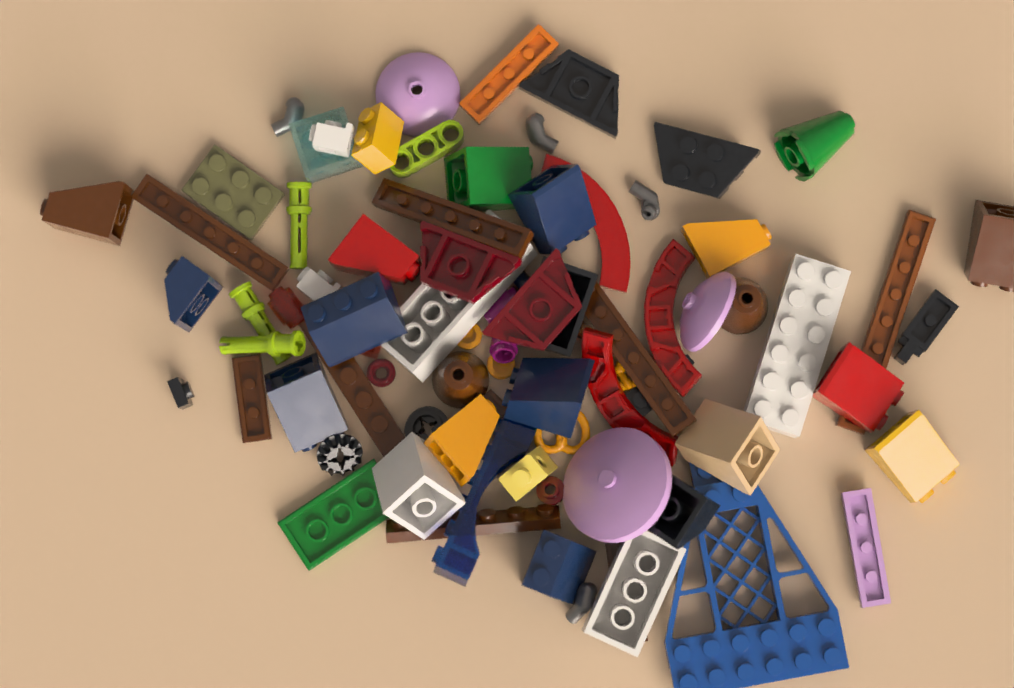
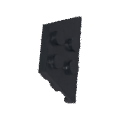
M568 49L558 56L555 61L548 63L538 73L520 83V90L616 139L618 135V74Z
M658 122L654 123L662 177L666 185L720 199L727 192L729 186L744 173V169L754 158L757 159L761 153V150Z

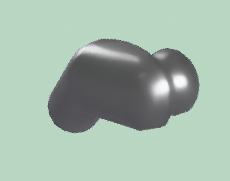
M539 113L532 114L526 120L525 125L530 142L553 153L559 141L545 134L543 126L544 117Z

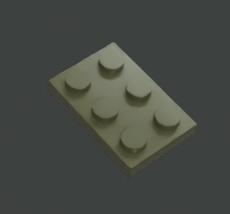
M217 145L213 146L182 189L185 194L250 240L254 239L285 196L282 191Z

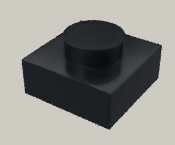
M179 377L167 381L179 409L183 410L193 406L191 398L195 396L188 381L184 382Z

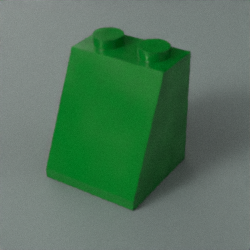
M464 147L445 157L447 200L480 212H485L489 209L491 211L515 209L508 194L532 179L533 159L530 156L529 147Z

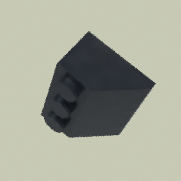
M543 256L541 265L548 257ZM564 263L582 308L544 351L570 357L598 274Z
M672 474V487L667 505L658 520L648 530L678 550L706 529L721 505Z

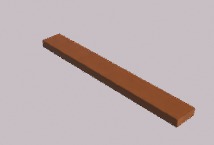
M910 209L906 213L861 351L884 368H887L936 218ZM838 416L836 426L862 435L865 434V430L843 416Z

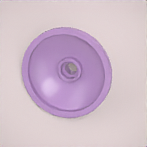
M422 52L408 53L394 59L382 71L376 86V103L382 102L404 121L402 134L418 137L440 123L454 118L460 103V86L452 68L439 57ZM415 86L422 88V92L418 95L412 93V89Z
M728 272L714 274L701 282L693 292H689L684 298L680 317V338L685 349L691 352L700 350L714 337L730 310L736 291V279L732 274Z

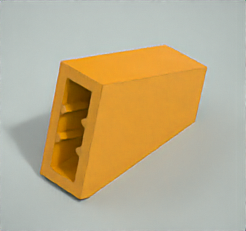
M757 219L687 223L680 230L706 279L714 274L724 272L764 251L771 245L769 240L772 239L766 225H760Z
M480 394L436 429L424 442L426 447L461 487L474 476L500 415L496 412L494 404Z

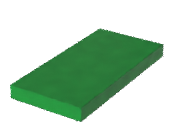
M372 459L277 522L308 571L390 518L382 512L372 468L377 464L375 459Z

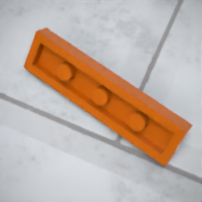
M538 24L459 103V106L480 125L559 46V43Z

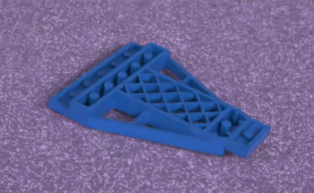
M689 462L693 488L721 505L717 512L738 510L730 522L717 514V512L715 513V517L727 524L719 538H716L706 530L697 536L706 582L703 587L681 590L690 541L683 546L686 552L678 567L664 640L673 688H744L849 668L838 609L760 487L757 485L751 496ZM756 506L757 516L745 507ZM742 511L755 519L747 533L733 525ZM768 518H771L801 564V569L786 572L777 571L767 524ZM758 523L763 544L750 536ZM730 528L744 536L736 550L722 542ZM705 535L716 541L709 553L707 551ZM748 539L761 548L752 562L739 553ZM719 544L733 553L724 567L711 559ZM763 553H765L768 573L756 565ZM736 556L750 565L741 579L727 570ZM710 563L722 570L714 582ZM753 568L767 577L758 591L744 582ZM725 573L738 581L730 596L716 587ZM806 573L826 603L827 610L786 617L779 581L782 577ZM769 581L774 602L761 594ZM741 585L755 593L747 607L733 599ZM715 591L727 599L720 610ZM707 592L714 630L712 632L673 639L672 633L679 597ZM758 597L772 605L764 619L750 611ZM730 602L744 610L735 625L721 616ZM776 609L777 620L768 621ZM747 614L761 622L739 626ZM721 620L732 628L722 629Z

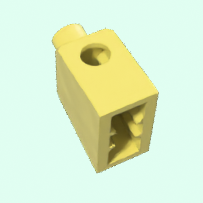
M538 446L499 477L498 481L517 502L554 472L558 466L545 450Z

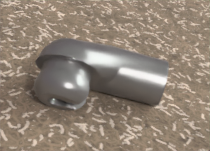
M292 97L288 99L285 117L271 124L277 137L301 125L305 109L304 104L298 98Z
M636 180L629 193L641 200L642 217L648 221L654 220L660 213L658 195Z
M585 582L578 587L574 605L565 615L570 623L576 624L592 608L597 594V587L594 583Z

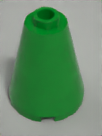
M836 111L781 129L774 135V137H778V141L774 143V146L783 166L788 172L793 169L798 174L795 178L799 181L805 182L811 179L854 135V119L848 113Z

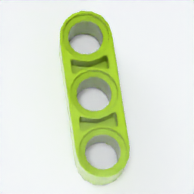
M447 120L400 146L397 159L405 157L409 160V165L402 170L395 168L394 165L391 166L390 170L393 175L398 178L409 177L457 150L464 142L462 126L455 120ZM449 129H454L459 133L458 138L454 141L445 140L443 135ZM422 144H432L434 146L433 152L430 155L420 154L419 148Z

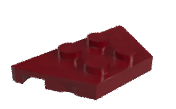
M422 221L420 224V230L422 231L420 281L426 286L469 303L475 304L522 263L520 257Z
M557 248L482 331L484 336L544 351L581 310L582 304L562 260L561 253Z

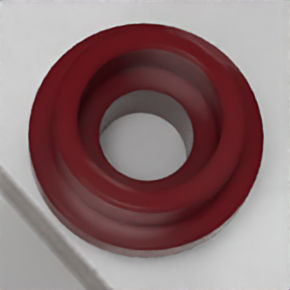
M376 359L370 363L367 369L369 381L377 387L389 386L396 376L394 365L387 359ZM385 368L387 370L386 377L378 378L376 375L377 370Z
M554 476L546 477L536 488L539 500L548 505L560 503L563 500V482ZM548 486L556 488L555 492L551 495L545 492Z

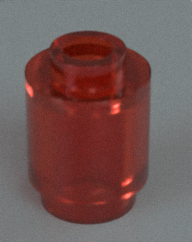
M280 286L268 295L271 300L267 305L283 326L287 325L291 330L304 321L301 306L304 305L290 287L284 289Z

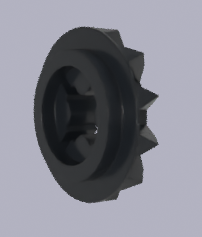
M421 407L408 417L404 429L405 437L413 432L426 441L429 436L426 433L421 434L425 430L423 421L430 426L434 425L431 429L433 433L448 421V417L436 407Z
M336 434L328 437L320 444L317 450V461L322 471H327L331 476L334 473L344 476L345 472L350 470L354 472L355 466L362 463L363 450L360 442L353 436ZM338 448H341L344 454L342 462H339L336 458L339 452Z

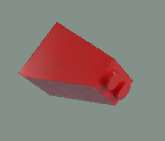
M362 214L328 259L337 271L364 277L379 272L391 283L405 285L408 280L414 282L420 274L422 263L417 253L365 214Z
M848 342L841 347L814 389L812 397L861 429L872 433L875 429L879 431L882 429L889 418L885 414L890 405L896 406L902 398L904 391L900 389L904 382L855 345Z

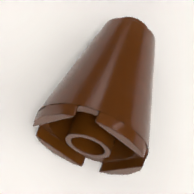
M735 278L736 291L734 299L721 328L736 335L748 334L759 328L764 322L768 313V300L765 292L757 283L746 278Z
M457 351L449 353L433 371L432 385L435 394L443 403L453 408L462 409L480 394L483 396L486 394L489 386V374L483 361L476 355ZM457 372H464V377L461 380H455L453 376Z

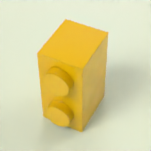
M380 102L370 108H365L360 113L351 154L373 174H377L396 164L404 121Z

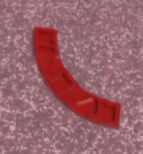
M546 154L541 173L553 165H569L571 163ZM581 170L597 224L593 228L597 234L601 251L602 267L599 285L600 287L627 293L631 260L628 237L623 221L607 193L595 180Z
M672 239L656 262L649 285L647 286L644 302V323L649 348L656 364L676 392L684 398L702 378V374L690 363L678 342L674 326V303L682 277L695 260V256L675 239Z
M586 327L582 334V358L595 360L588 388L599 411L612 428H633L654 439L663 448L670 465L673 467L678 453L675 443L679 436L672 437L670 433L649 422L635 409L626 397L614 368L612 357L613 334Z

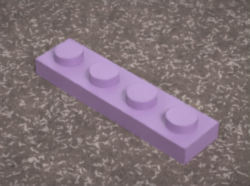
M871 488L842 492L841 498L860 607L891 604Z

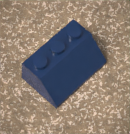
M181 256L179 260L174 259L166 269L165 273L168 275L164 282L170 321L190 333L223 289V286L185 257Z
M379 272L301 306L308 332L329 367L408 333L391 282Z

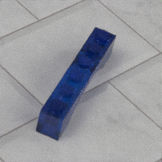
M505 418L503 420L498 419L492 433L495 435V438L491 445H487L481 458L484 462L480 470L477 469L474 476L467 483L472 486L468 496L462 494L466 503L457 510L460 511L457 520L450 519L444 532V536L448 537L444 547L438 545L431 562L436 563L433 573L466 587L480 555L475 530L479 500L487 486L498 474L525 457L537 428Z

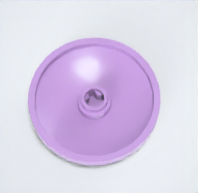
M612 428L596 434L578 449L566 470L563 481V503L566 513L578 530L597 541L620 543L641 535L658 520L669 500L672 487V470L665 451L650 436L633 428Z

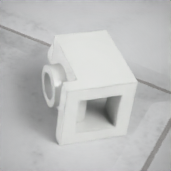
M326 120L325 124L317 122V125L312 124L309 141L312 142L315 151L349 158L355 129L353 124L350 123L346 124V128H342L341 123Z
M307 266L297 277L299 283L296 287L313 301L342 288L337 282L334 286L330 285L333 279L321 269L316 273Z

